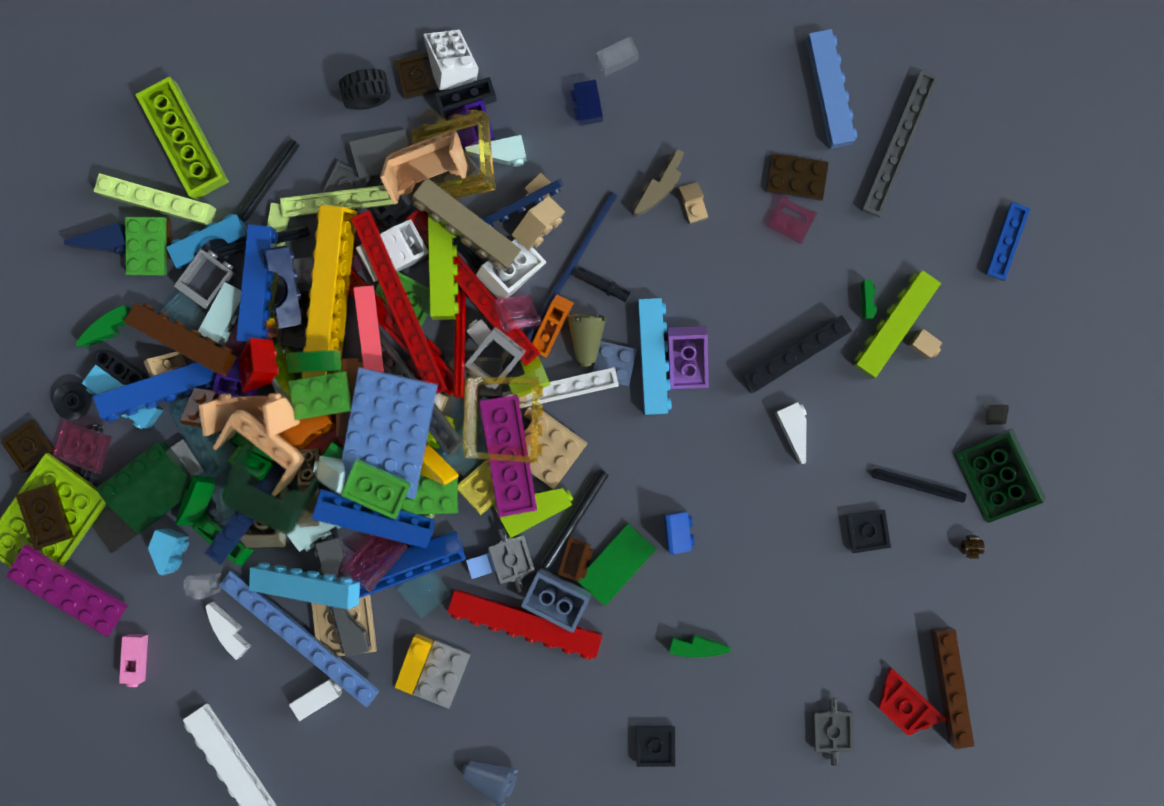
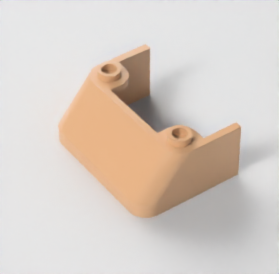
M449 130L402 148L386 157L380 178L394 204L398 203L399 195L410 194L415 183L426 180V178L429 179L447 171L450 174H455V176L461 175L462 179L466 177L467 162L456 130Z
M229 393L218 395L219 398L199 405L203 436L223 430L230 416L237 410L249 412L262 421L266 426V433L269 437L300 424V420L294 419L292 405L280 393H273L268 396H231Z
M237 410L230 416L213 449L217 450L237 431L286 469V472L272 493L273 496H276L293 480L304 462V457L299 450L278 434L270 437L267 436L265 424L253 414Z

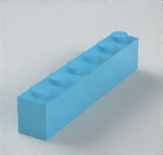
M662 298L639 299L638 313L644 415L668 414V410H671L672 406L671 398H667V391H670V379H666V372L669 371V360H665V352H668V341H664V333H667V322H663V314H666V304L662 303Z
M260 562L257 566L250 567L249 591L350 609L359 605L360 582L352 581L350 577L335 578L336 575L334 574L319 575L317 571L302 572L301 568L286 569L284 565L270 566L268 562Z

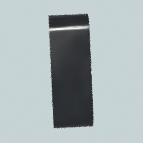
M100 349L93 356L96 365L126 385L135 383L134 378L137 375L140 377V381L148 378L143 371L115 352ZM105 354L108 355V361L106 363L103 362V357ZM120 365L124 366V371L122 374L119 373Z

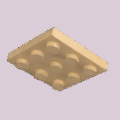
M543 410L538 412L524 432L531 473L552 489H555L588 444Z
M367 595L359 598L358 606L347 610L356 622L367 630L372 648L369 652H376L377 646L371 597ZM312 603L316 638L337 656H345L340 650L339 643L341 639L340 635L336 634L334 627L336 620L335 616L331 615L329 606Z

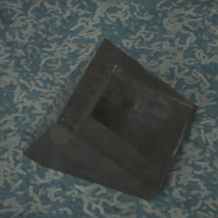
M986 405V424H1006L1009 405Z

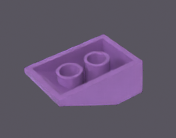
M707 327L668 328L670 389L709 388Z

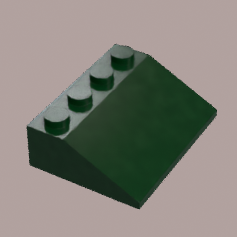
M1013 428L955 453L987 523L1044 503L1046 497Z
M160 441L153 444L96 488V491L122 520L137 534H140L182 501L185 489H189L192 476L166 441Z

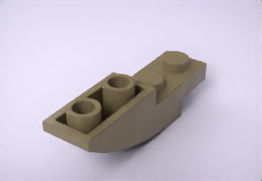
M678 149L675 154L671 153L667 160L669 164L667 170L662 169L658 177L660 182L654 179L650 183L646 182L642 193H644L642 199H637L632 208L635 210L633 216L638 217L653 209L675 187L682 175L676 169L684 156V152Z
M301 449L299 451L304 457V462L298 470L299 527L319 526V521L312 519L320 489L322 490L321 482L316 479L317 473H313L314 463L319 461V449Z

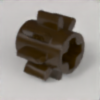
M966 535L967 540L961 541L962 554H966V557L969 559H979V554H983L985 551L984 541L979 540V536Z

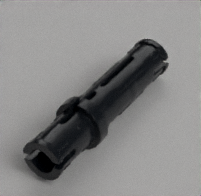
M579 266L574 276L602 290L607 296L611 295L626 303L631 293L616 285L615 282L607 281Z

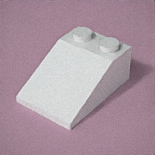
M516 239L512 243L518 246L521 251L506 272L496 269L492 262L488 260L476 274L478 279L501 303L514 294L546 264V261L533 247L527 250Z

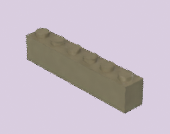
M426 178L414 193L412 202H414L413 205L418 210H424L430 214L429 217L434 222H440L445 226L447 232L459 236L464 245L472 246L477 250L476 253L480 257L488 258L496 269L506 272L520 253L521 249L430 179Z

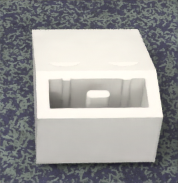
M460 30L433 32L423 35L433 77L439 90H448L477 81L478 66Z
M411 219L381 233V237L397 272L424 260L429 254ZM363 244L356 247V250L373 281L376 282L378 278Z

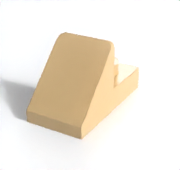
M695 182L679 187L689 224L708 219L703 201L704 195L698 183Z
M179 352L149 358L144 361L150 378L187 366L183 355Z

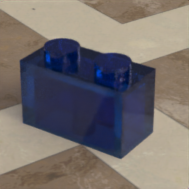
M596 79L574 83V90L570 92L572 102L577 104V109H574L576 120H580L581 126L603 122Z

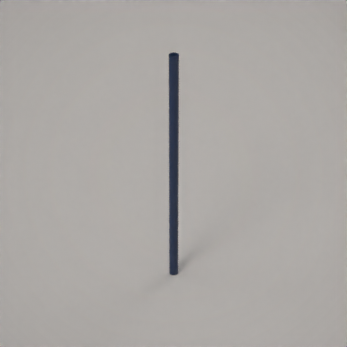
M610 192L526 333L530 341L540 327L551 302L557 294L559 295L617 197L615 193ZM516 365L511 369V371L508 374H512Z

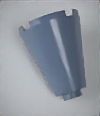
M470 761L469 764L466 763L462 770L463 779L498 806L506 804L503 800L506 796L510 797L517 776L514 774L518 773L517 769L476 761Z

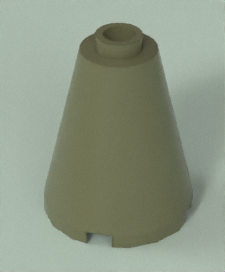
M593 314L568 315L576 362H579L580 366H592V363L596 362L606 316L599 315V318H595Z

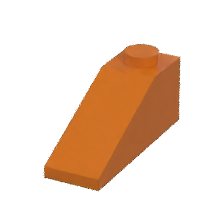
M558 294L551 302L532 343L541 353V356L545 358L548 357L574 305L573 302Z

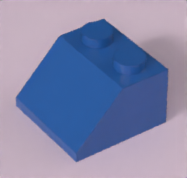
M687 511L663 513L668 553L673 555L692 551V546H695L694 534H690L689 528L693 526L692 516L688 515Z

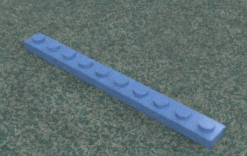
M234 570L229 571L219 587L365 707L371 704L380 692L378 688L262 593L249 591V583Z

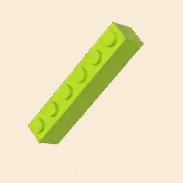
M428 214L430 315L432 320L456 319L455 314H459V303L455 302V295H458V283H455L454 276H458V265L454 264V257H457V245H454L453 238H457V235L447 232L443 224L434 222L429 217L430 214Z
M923 270L918 273L914 272L908 280L910 283L908 287L900 291L897 296L899 298L897 303L892 304L888 308L886 319L880 320L875 328L877 332L874 336L870 335L865 342V349L863 352L860 350L854 358L856 362L853 366L871 379L876 378L941 285L938 280Z

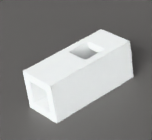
M330 678L294 700L289 706L298 721H301L338 698L342 694V687Z

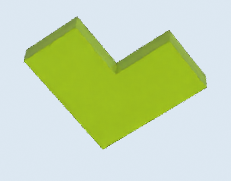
M539 356L527 366L520 360L525 374L507 381L512 394L518 395V398L551 385Z

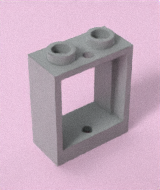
M200 249L174 287L203 308L210 310L224 282L230 284L237 273L232 270L234 267L228 262L224 261L222 263L217 260V254L211 250L206 252ZM207 259L227 273L208 299L189 286V283Z
M495 327L465 366L470 374L480 377L486 387L496 389L526 351ZM492 339L515 357L497 380H494L473 363Z

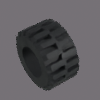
M362 69L347 74L339 81L344 106L349 109L363 110L377 107L391 98L387 76L383 70Z

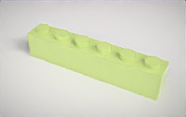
M100 173L94 189L95 193L103 197L202 225L212 223L216 208L209 204Z

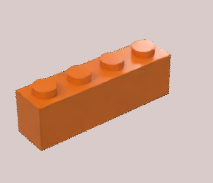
M332 414L302 419L300 424L277 434L297 450H301L335 428L336 420ZM263 457L265 460L269 461L270 463H272V464L274 463V461H272V460H270V459H268V458Z

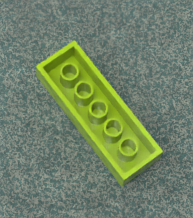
M170 76L135 94L190 197L197 200L229 183L178 84Z

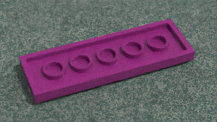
M518 395L479 401L498 517L536 511L537 505Z
M27 544L21 549L6 575L8 579L107 638L111 635L129 606Z

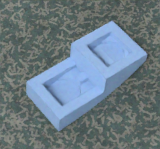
M488 553L466 560L472 579L494 572Z

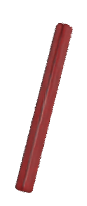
M458 291V295H455V302L459 303V314H455L454 398H463L466 294L464 291Z

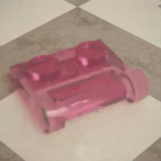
M783 196L767 227L801 244L817 212L809 211ZM786 207L807 218L806 222L804 223L782 212L783 208Z
M530 295L498 299L493 303L504 332L528 326H541V318L536 313ZM529 316V319H523V320H517V321H510V320H508V319H512V318H518V317Z

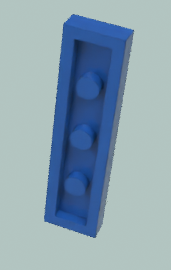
M1014 202L1010 203L985 275L1001 281L1006 280L1031 208Z

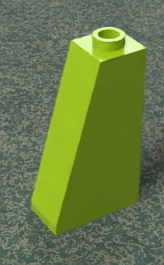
M559 488L535 493L536 511L500 517L510 538L572 506L571 501L574 499L570 491ZM495 503L493 506H494V508H495V510H496V512H497V507H496V503Z

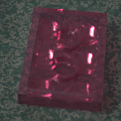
M64 420L53 456L59 460L101 474L112 436Z
M371 535L340 572L343 576L352 578V581L360 582V586L370 592L408 547L405 543Z

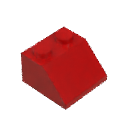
M250 338L238 359L242 392H248L271 384L274 377L278 375L279 366L275 360L277 351L274 348L273 340Z

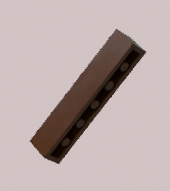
M135 302L124 323L226 378L237 357L231 354L233 350L224 345L219 348L216 346L217 342L207 336L203 339L200 337L201 333L192 328L189 331L184 329L186 325L176 319L174 322L169 321L170 316L160 311L157 314L153 312L155 308L146 303L142 306Z
M951 627L930 629L944 717L947 719L945 724L948 742L954 749L974 747L956 630Z

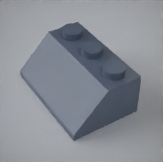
M540 568L521 607L574 633L593 593Z

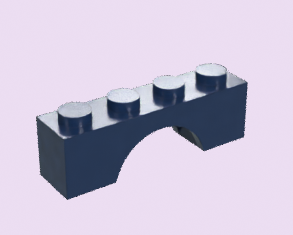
M287 246L262 249L265 269L276 272L284 283L283 297L272 307L275 326L284 328L302 324L301 319L304 318V312L302 307H299L298 302L301 299L299 288H296L295 285L297 273L292 268V261H294L293 251L289 250Z

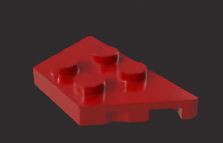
M889 668L878 708L905 734L909 736L917 733L918 730H925L930 728L931 725L947 721L936 708L893 668Z

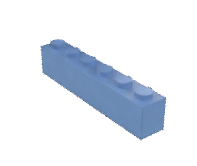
M832 29L809 33L806 42L829 149L852 145L856 141L857 130L852 125L853 112L848 106L849 93L844 88L845 74L840 69L841 56L836 50L837 37L833 35Z

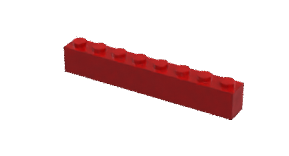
M459 589L454 590L447 612L452 614L451 618L457 620L465 618L470 620L469 623L480 626L484 624L488 626V629L499 632V629L507 631V635L512 637L520 635L525 637V640L528 642H543V646L554 649L556 646L562 648L561 651L567 654L579 653L581 658L591 660V658L596 659L603 637L602 633L576 626L574 633L531 611Z

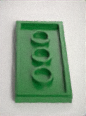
M627 523L591 563L585 579L582 578L579 583L606 606L656 551V548Z

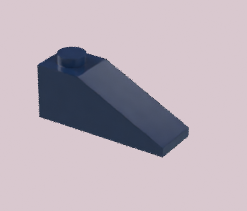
M117 222L64 240V244L73 248L121 254L126 252L125 225Z

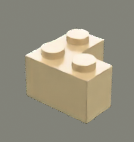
M548 196L528 211L512 236L527 250L534 246L537 248L544 241L542 237L546 236L553 227L556 228L563 221L561 217L565 211Z

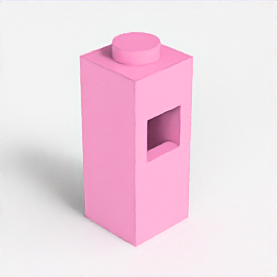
M127 634L122 636L119 683L126 684V687H137L138 684L146 679L148 635Z

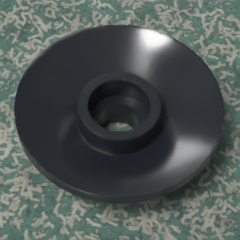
M78 382L63 383L56 389L53 395L55 411L58 415L68 420L82 418L91 407V394L83 384ZM75 397L77 398L76 404L73 403Z

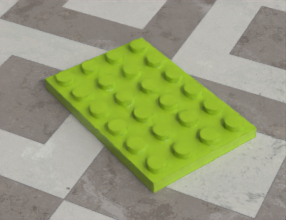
M46 453L18 494L55 482L74 538L38 549L37 551L64 566L104 509L106 503L96 491L94 485L50 453ZM16 497L0 519V561L9 568L12 567L21 549L26 544L34 548Z

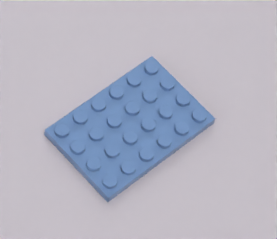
M362 367L359 368L342 462H344L343 484H346L356 459H359L411 482L412 484L406 497L416 498L438 384Z

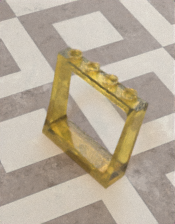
M470 110L468 115L464 116L456 114L450 120L438 119L435 124L431 125L423 123L420 125V128L411 130L413 144L449 130L457 131L478 125L480 172L466 176L463 179L458 178L436 184L455 199L496 190L489 116L483 110ZM423 180V181H421V182H418L419 187L422 185V183H423L425 180Z
M539 377L465 378L464 458L538 463V455L542 456V444H538V436H542L543 430L542 424H539V416H543V405H539V397H543V385H540ZM532 384V443L530 456L477 452L478 387L480 385Z

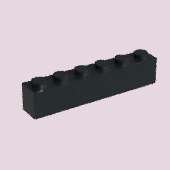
M843 315L741 378L751 394L755 393L852 332V329Z

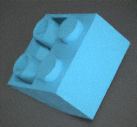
M170 528L155 530L148 550L158 574L166 575L179 569L182 563L181 555L187 550L189 545L188 535Z

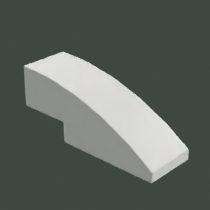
M215 602L209 603L206 606V611L216 636L225 649L236 660L239 659L251 646L250 643L237 633L242 626Z

